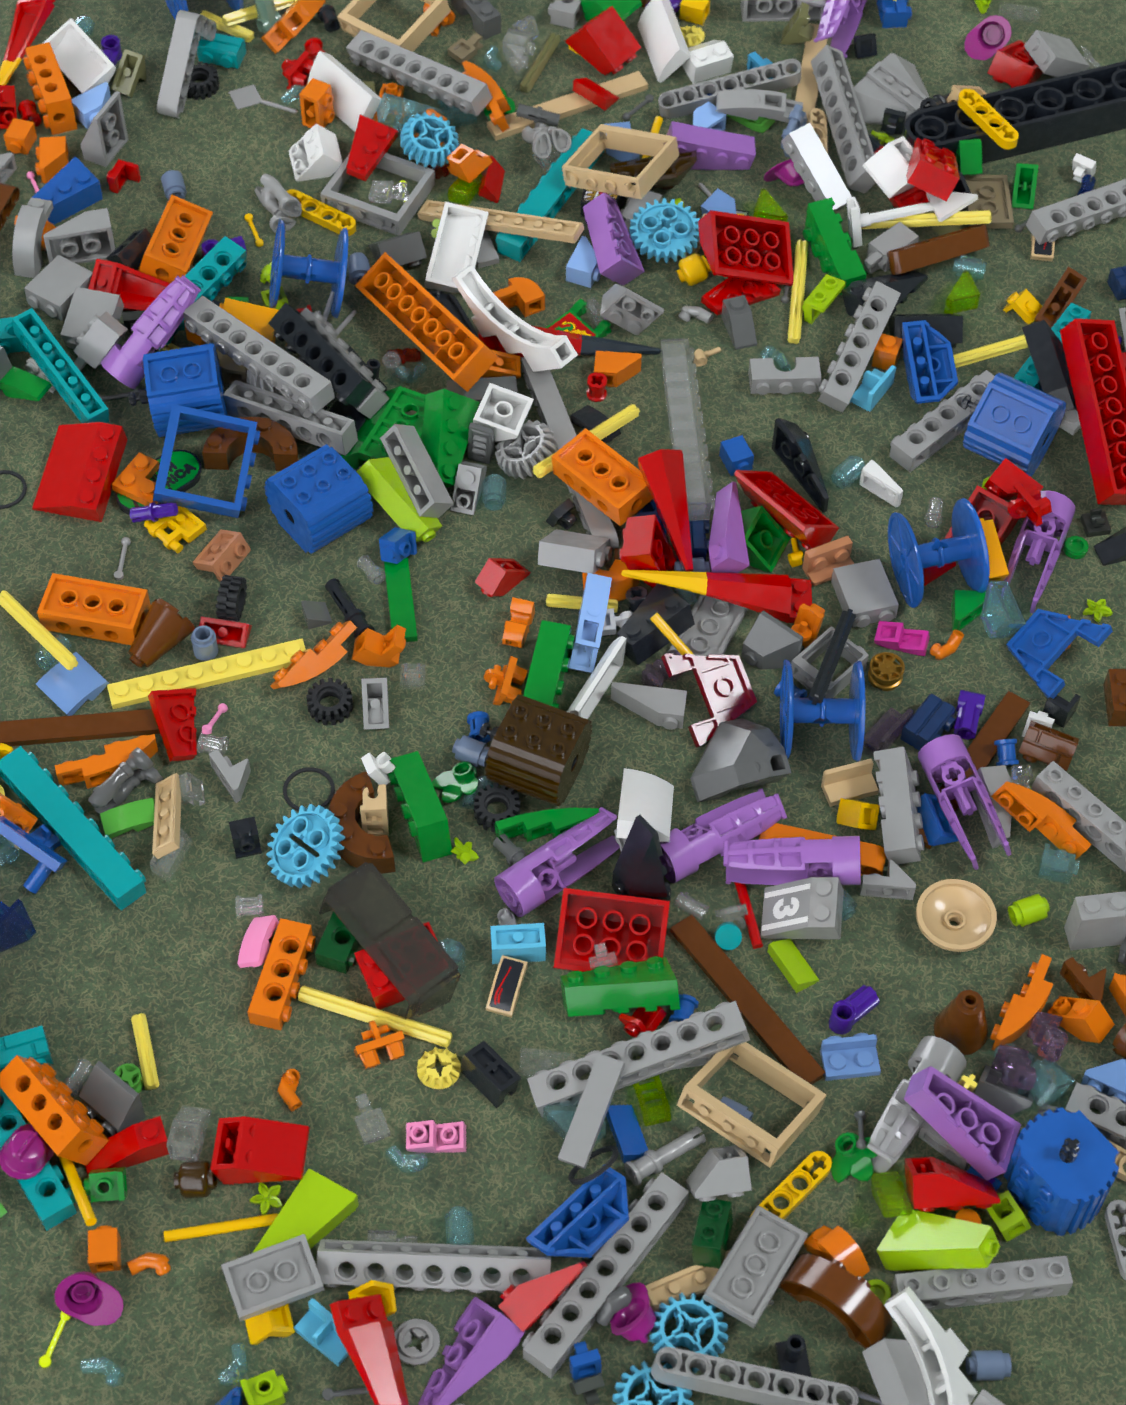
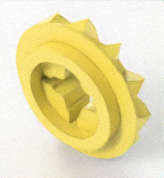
M695 25L680 26L687 47L698 45L704 41L705 32L702 31V28H696Z
M435 1047L429 1052L425 1051L423 1056L418 1059L417 1074L420 1081L427 1087L445 1089L452 1086L458 1080L461 1073V1063L456 1053L453 1054L447 1048L438 1049ZM436 1059H439L442 1066H446L442 1068V1076H439L437 1070L433 1068L435 1067Z

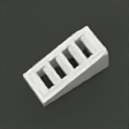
M871 460L861 471L860 485L894 507H899L903 490L875 461Z

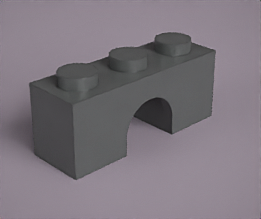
M451 0V5L461 16L470 14L473 29L483 37V40L501 33V14L488 0Z

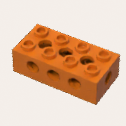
M50 42L26 47L27 57H24L23 60L26 70H30L27 78L29 85L34 86L32 92L35 100H39L37 102L40 114H45L42 116L45 128H50L52 135L76 130L77 124L71 96Z
M171 194L144 253L139 271L168 283L173 282L177 276L180 278L183 275L185 276L189 272L213 212ZM175 234H180L183 238H180Z
M586 428L551 456L553 473L619 526L623 525L628 517L635 515L653 499L641 471Z
M52 573L37 614L39 622L48 631L132 645L151 604L147 589Z
M16 1055L0 1072V1088L57 1156L86 1166L109 1141L102 1133L104 1131L103 1126L95 1119L89 1118L86 1114L88 1109L80 1101L74 1100L71 1097L72 1090L65 1083L59 1082L54 1077L57 1073L47 1063L41 1065L32 1057L26 1059Z

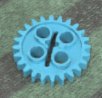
M663 198L662 203L654 199V205L646 202V209L639 207V212H634L633 219L630 220L629 234L635 249L640 248L641 255L648 253V259L656 256V262L664 258L666 263L672 257L676 262L677 256L685 258L686 252L692 254L693 248L698 247V221L700 218H696V211L690 213L691 206L683 208L682 201L676 205L675 199H672L670 203H667L665 198Z
M309 804L308 809L301 805L299 813L292 809L290 818L283 816V825L276 824L279 831L270 834L275 839L273 842L267 843V846L271 847L272 850L266 853V856L271 858L267 863L273 868L271 873L276 875L277 879L290 887L295 885L298 888H302L303 884L311 887L312 880L320 883L321 874L326 877L329 876L327 869L329 867L332 869L336 868L333 861L334 859H341L337 851L344 849V846L339 844V842L345 839V836L340 833L344 828L338 824L340 819L334 816V813L320 805L315 807ZM295 835L319 853V857H316L295 842L292 836Z

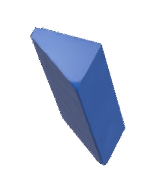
M924 793L920 797L921 807H917V813L921 814L928 844L936 846L959 841L943 813L936 795Z
M609 1106L606 1117L622 1162L626 1163L643 1157L644 1152L648 1148L633 1106Z

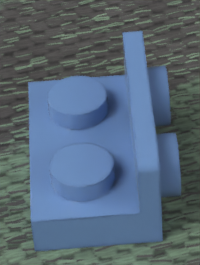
M859 1033L853 1037L844 1038L831 1036L822 1040L820 1054L823 1070L825 1071V1080L880 1075L881 1070L876 1050V1034Z

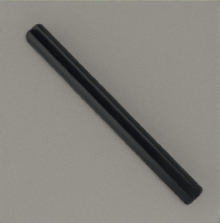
M852 609L842 611L808 696L813 705L822 703L856 618V614L852 613Z

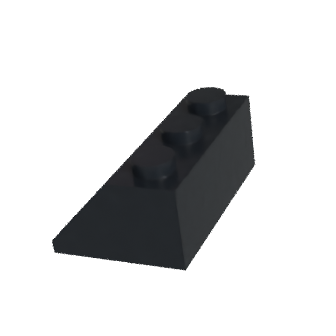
M893 314L888 320L890 336L902 339L903 322L925 320L930 324V327L937 330L951 342L952 348H956V343H963V316L959 314Z

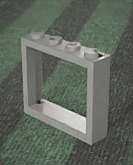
M389 153L384 155L376 166L377 168L418 182L396 214L338 193L350 176L346 172L348 155L320 193L321 202L352 216L356 221L395 235H401L435 186V170L428 167L425 168L419 164L416 165V163Z

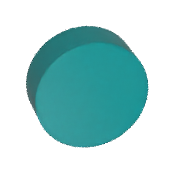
M732 922L720 924L715 930L717 945L724 950L737 948L742 940L740 928Z

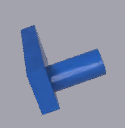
M0 816V834L39 861L23 884L27 890L37 894L52 870L54 872L61 870L67 860L6 817Z

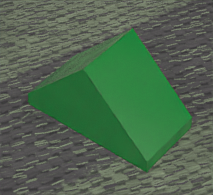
M981 139L959 141L956 162L958 170L963 175L982 174Z
M1016 163L1012 181V207L1034 208L1039 165Z
M954 590L951 602L952 631L962 630L989 609L993 594L986 591L979 593L978 591Z

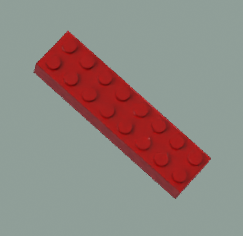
M1075 318L1060 330L1097 503L1098 505H1126V370L1115 321Z

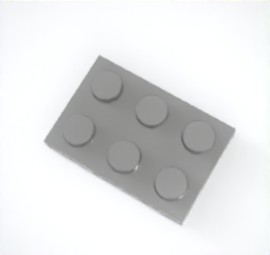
M305 1234L221 1265L240 1322L324 1290Z

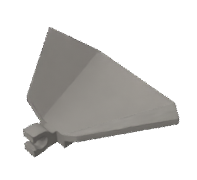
M890 53L884 60L879 61L854 86L865 124H882L886 108L906 112V123L907 118L912 113L920 110L922 100L929 97L915 65L895 53Z

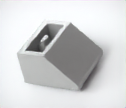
M615 284L602 297L600 316L634 335H639L664 313V309L623 286Z
M737 1145L710 1148L687 1178L686 1185L694 1198H699L700 1201H712L716 1199V1196L727 1194L728 1197L744 1195V1191L752 1190L748 1156Z

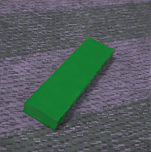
M408 558L403 559L398 564L384 561L391 630L396 625L406 628L404 638L406 642L418 641Z

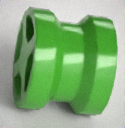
M126 1063L115 1070L114 1073L119 1078L128 1083L138 1094L141 1092L144 1083L140 1069L136 1065Z

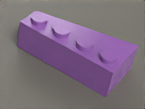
M673 121L667 132V135L677 138L679 153L696 151L697 161L690 170H750L756 156L755 137Z
M603 192L583 206L585 220L588 225L600 274L613 282L626 285L645 271L616 200Z
M932 1066L912 1075L904 1100L986 1181L1005 1173L1021 1124Z

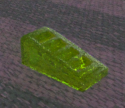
M479 174L472 183L457 178L448 189V201L469 206L479 190L482 174Z
M659 1075L648 1078L653 1079L654 1082L639 1085L638 1082L632 1084L645 1127L671 1121L670 1106ZM652 1089H656V1090H657V1091H653V1092H649V1093L642 1094L643 1091H648V1090H652ZM656 1099H659V1100H660V1101L653 1102V1103H649V1104H646V1103H645V1102L651 1101V1100H656Z
M898 1172L873 1174L871 1177V1192L883 1216L888 1218L911 1215L912 1207Z

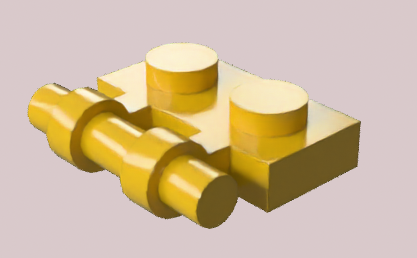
M178 506V515L159 518L156 522L152 520L144 522V527L148 529V533L152 537L159 538L168 550L172 549L176 553H180L183 550V545L179 543L181 539L191 543L207 530L206 524L181 506ZM169 527L173 532L168 534L164 529Z

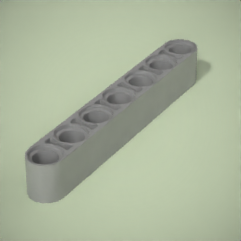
M787 59L664 92L658 99L660 115L663 118L672 119L693 114L697 107L704 105L708 101L716 106L717 92L727 90L728 88L779 91L794 87L801 81V64L796 59Z
M674 1347L661 1348L657 1352L651 1367L653 1378L662 1384L759 1405H839L836 1399L843 1400L847 1405H857L858 1403L856 1391L845 1384ZM666 1361L670 1363L673 1369L664 1368L660 1362ZM689 1368H697L701 1371L702 1375H694ZM719 1374L727 1375L731 1382L723 1381ZM748 1381H756L760 1388L752 1387ZM777 1387L786 1388L789 1395L782 1394ZM807 1393L816 1395L818 1401L811 1400Z

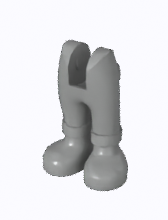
M536 123L535 128L532 129L530 126H526L522 130L523 140L532 144L533 153L542 159L550 155L551 143L559 152H566L571 146L570 135L565 130L554 126L547 127L544 123Z
M263 174L260 182L264 187L256 186L254 191L261 204L272 213L273 217L270 219V228L276 233L279 219H281L285 223V231L290 230L296 223L292 217H298L302 213L301 203L296 197L288 194L277 179L269 174Z

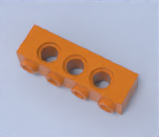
M280 918L248 1009V1017L251 1024L281 1030L283 1023L289 1022L292 1012L291 1000L292 998L296 999L300 989L298 980L300 975H305L308 966L306 956L308 951H313L316 942V936H313L311 925ZM289 950H297L292 954L286 953ZM281 973H288L285 977L278 976ZM274 996L281 997L279 1000L276 1001L269 1000Z

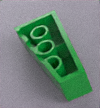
M833 197L808 203L805 229H803L802 234L804 240L811 245L813 256L815 258L818 257L822 272L845 281L843 289L854 281L866 279V272L856 250L851 251V238L848 232L843 233L841 225L843 220L840 213L835 214L833 206H835Z
M441 389L425 396L422 443L444 486L448 488L455 486L458 464L463 460L468 443L469 425L473 423L479 401L446 389Z
M545 620L541 621L523 696L559 709V704L556 703L558 696H562L563 677L568 672L569 656L575 642V635H572L571 625Z
M419 751L391 758L390 762L395 766V769L387 773L390 785L395 784L393 789L396 800L401 802L400 806L403 817L408 821L410 834L414 837L422 862L452 855L448 819Z
M655 956L641 962L627 961L613 967L599 966L594 970L585 972L571 971L567 975L560 976L563 1003L568 1017L602 1015L606 1012V1009H611L618 1013H629V1010L634 1007H645L646 1012L657 1011V1006L670 1005V1010L680 1009L677 979L666 957Z

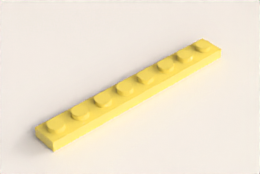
M303 638L107 684L112 708L117 709L149 701V693L155 690L200 689L280 670L283 667L287 668L292 663L290 658L298 650H306Z

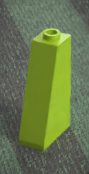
M390 457L370 459L356 471L366 484L368 492L402 529L415 531L416 542H429L436 537V532L442 527L438 518L419 517Z
M308 1169L253 1253L305 1234L309 1248H313L320 1239H323L359 1206L357 1194Z
M903 1208L876 1251L885 1269L890 1271L988 1268L992 1259L998 1254L1000 1244L992 1226Z

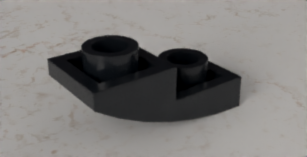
M589 405L570 415L573 424L586 428L589 431L609 419ZM620 429L603 438L602 441L604 443L611 442L612 439L621 434Z

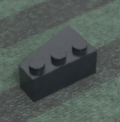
M662 584L655 585L617 633L618 638L621 636L627 638L624 654L637 665H640L670 643L650 620L655 613H658L678 636L695 625L690 604Z

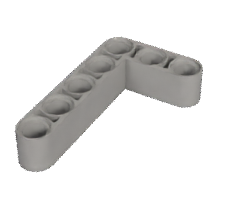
M180 10L176 16L157 102L158 114L179 119L180 112L183 113L199 39L213 41L217 30L216 23L201 14Z

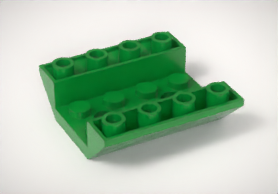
M402 386L385 391L384 393L388 396L389 400L371 419L367 418L357 432L358 441L346 456L341 454V457L355 469H358L365 461L370 459L389 457L380 438L394 424L414 426L422 441L426 395ZM411 410L417 412L413 415L405 414V412H409Z

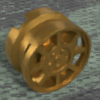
M890 652L876 654L870 661L868 671L870 684L875 688L882 689V691L894 690L902 683L905 670L903 660L898 655Z

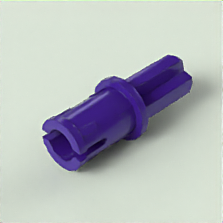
M153 502L148 506L130 509V518L133 523L147 520L156 522L159 518L178 515V506L172 502L158 505Z

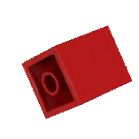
M613 6L592 18L565 40L567 45L604 75L610 72L613 74L619 72L624 67L622 63L632 61L637 57L635 53L642 48Z

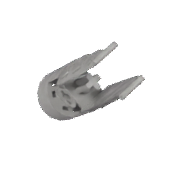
M925 1036L908 1060V1066L913 1075L932 1066L955 1082H957L967 1064L964 1055L958 1048L948 1041L935 1036ZM911 1078L909 1080L903 1079L898 1085L866 1147L878 1155L872 1158L874 1171L883 1177L886 1171L899 1159L926 1121L904 1100Z

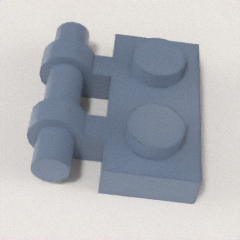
M795 104L793 111H790L788 126L782 133L783 139L789 133L806 125L807 115L806 112L802 111L803 106ZM784 151L785 157L790 158V156Z

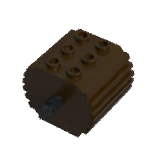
M518 694L511 703L499 727L496 726L492 730L489 723H484L480 728L479 735L483 738L490 735V740L492 741L486 759V779L560 807L561 803L565 802L584 764L591 741L592 722Z

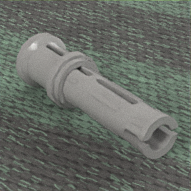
M696 1126L658 1150H647L644 1152V1156L638 1160L626 1162L624 1168L629 1179L634 1185L638 1186L645 1177L652 1173L659 1174L663 1170V1165L706 1142L704 1134L693 1139L702 1130Z

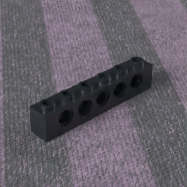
M285 303L268 323L274 329L272 334L282 342L285 340L287 342L285 347L296 355L298 353L300 355L297 358L307 366H311L314 371L331 381L333 392L336 391L338 393L336 398L345 406L350 403L358 409L375 389V386L299 311L288 303Z

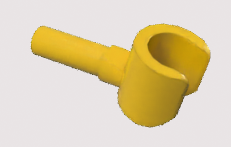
M791 538L793 552L788 554V561L792 568L803 564V552L799 551L796 538Z

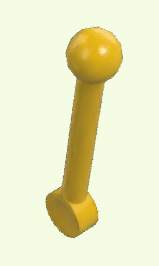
M250 213L245 214L244 219L249 223L256 239L255 245L262 247L264 241L259 238L253 224V215Z

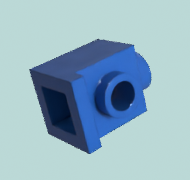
M394 527L379 538L381 561L398 564L410 554H417L415 531Z

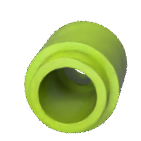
M1039 894L1014 901L1011 906H1008V915L1014 926L1021 925L1022 927L1046 919L1047 912L1050 911L1048 901Z

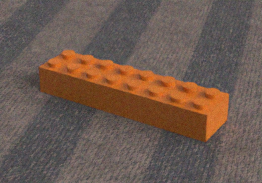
M386 252L383 253L355 285L465 391L468 392L499 358Z

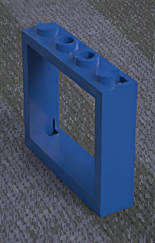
M172 404L153 501L161 503L172 502L176 503L177 506L238 518L240 510L245 511L247 497H243L244 489L250 488L252 475L247 473L249 466L254 467L256 453L252 452L253 444L258 445L260 431L256 430L257 422ZM179 419L248 433L234 503L165 488Z

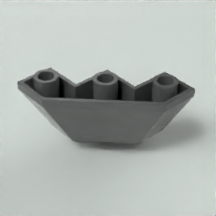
M737 719L719 723L690 780L698 803L719 799L735 789L776 783L792 772L785 749L769 728L745 719Z

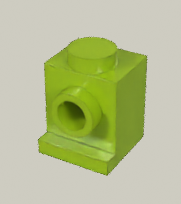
M1009 1190L1004 1193H997L1001 1204H993L992 1207L986 1208L1006 1242L1031 1228L1027 1218Z
M274 1369L248 1380H240L248 1405H282L286 1403L283 1394L288 1392L283 1375L276 1376ZM270 1385V1389L268 1391H260V1388Z

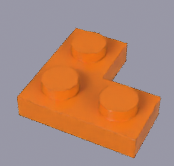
M139 452L112 483L113 491L145 506L153 502L157 504V501H153L156 483L151 481L150 478L159 469V461Z

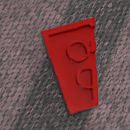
M360 114L346 166L347 174L366 182L398 137V130Z
M728 277L704 294L701 302L715 315L722 314L724 299L745 295L748 304L751 305L779 296L781 289L774 283Z
M196 688L151 691L148 695L170 762L192 760L197 755L196 728L194 727Z

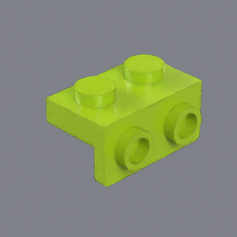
M826 274L804 301L802 307L804 321L812 324L821 312H825L845 287V281Z

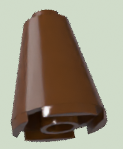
M160 598L155 599L128 651L131 655L129 660L139 668H142L143 665L145 667L151 666L194 631L195 627L186 616L182 618L178 614L179 610Z
M973 990L960 992L937 1015L933 1028L935 1037L948 1041L958 1048L963 1055H971L983 1047L988 1038V1025L981 995Z

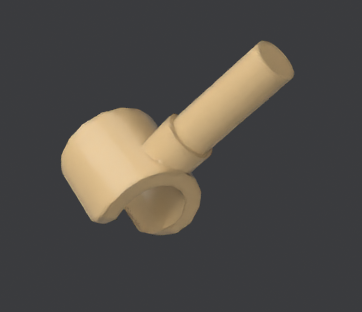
M717 347L705 352L702 349H697L694 352L695 357L692 359L695 366L706 365L707 358L721 352V348Z

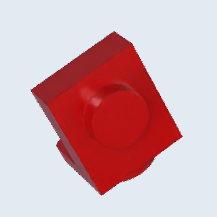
M118 159L113 169L109 170L106 180L109 184L110 192L117 194L127 179L140 182L141 176L137 164Z
M657 1006V1011L646 1012L645 1007H638L632 1016L621 1013L618 1018L624 1025V1031L630 1036L637 1038L639 1034L645 1031H655L667 1013L659 1006Z

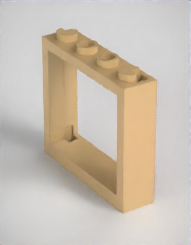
M352 0L337 18L342 30L353 37L360 30H363L413 52L451 10L447 0H421L431 6L399 40L359 20L376 0Z
M600 124L562 166L565 185L642 199L679 157L677 138L675 136ZM605 148L654 157L637 177L587 169Z
M747 1042L716 1053L684 1086L677 1106L771 1168L817 1116L827 1095ZM728 1059L804 1108L778 1138H775L701 1089Z

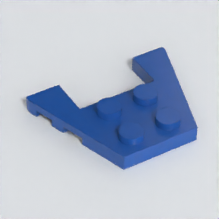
M1037 609L1010 639L1007 647L1047 699L1049 697L1054 699L1065 686V682L1048 671L1050 666L1077 636L1099 647L1113 631L1112 627L1108 624L1097 625L1091 623L1090 620L1081 619L1079 621L1068 618V615Z

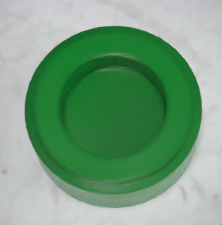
M1071 536L1066 539L1063 550L1068 557L1081 559L1086 556L1089 545L1084 538Z

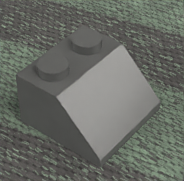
M420 231L408 232L368 244L376 261L384 252L399 265L408 263L409 267L421 264V259L427 258Z
M98 1061L79 1097L81 1103L88 1109L86 1114L89 1118L99 1120L102 1123L104 1132L111 1137L127 1127L141 1122L146 1115L139 1094L102 1062Z

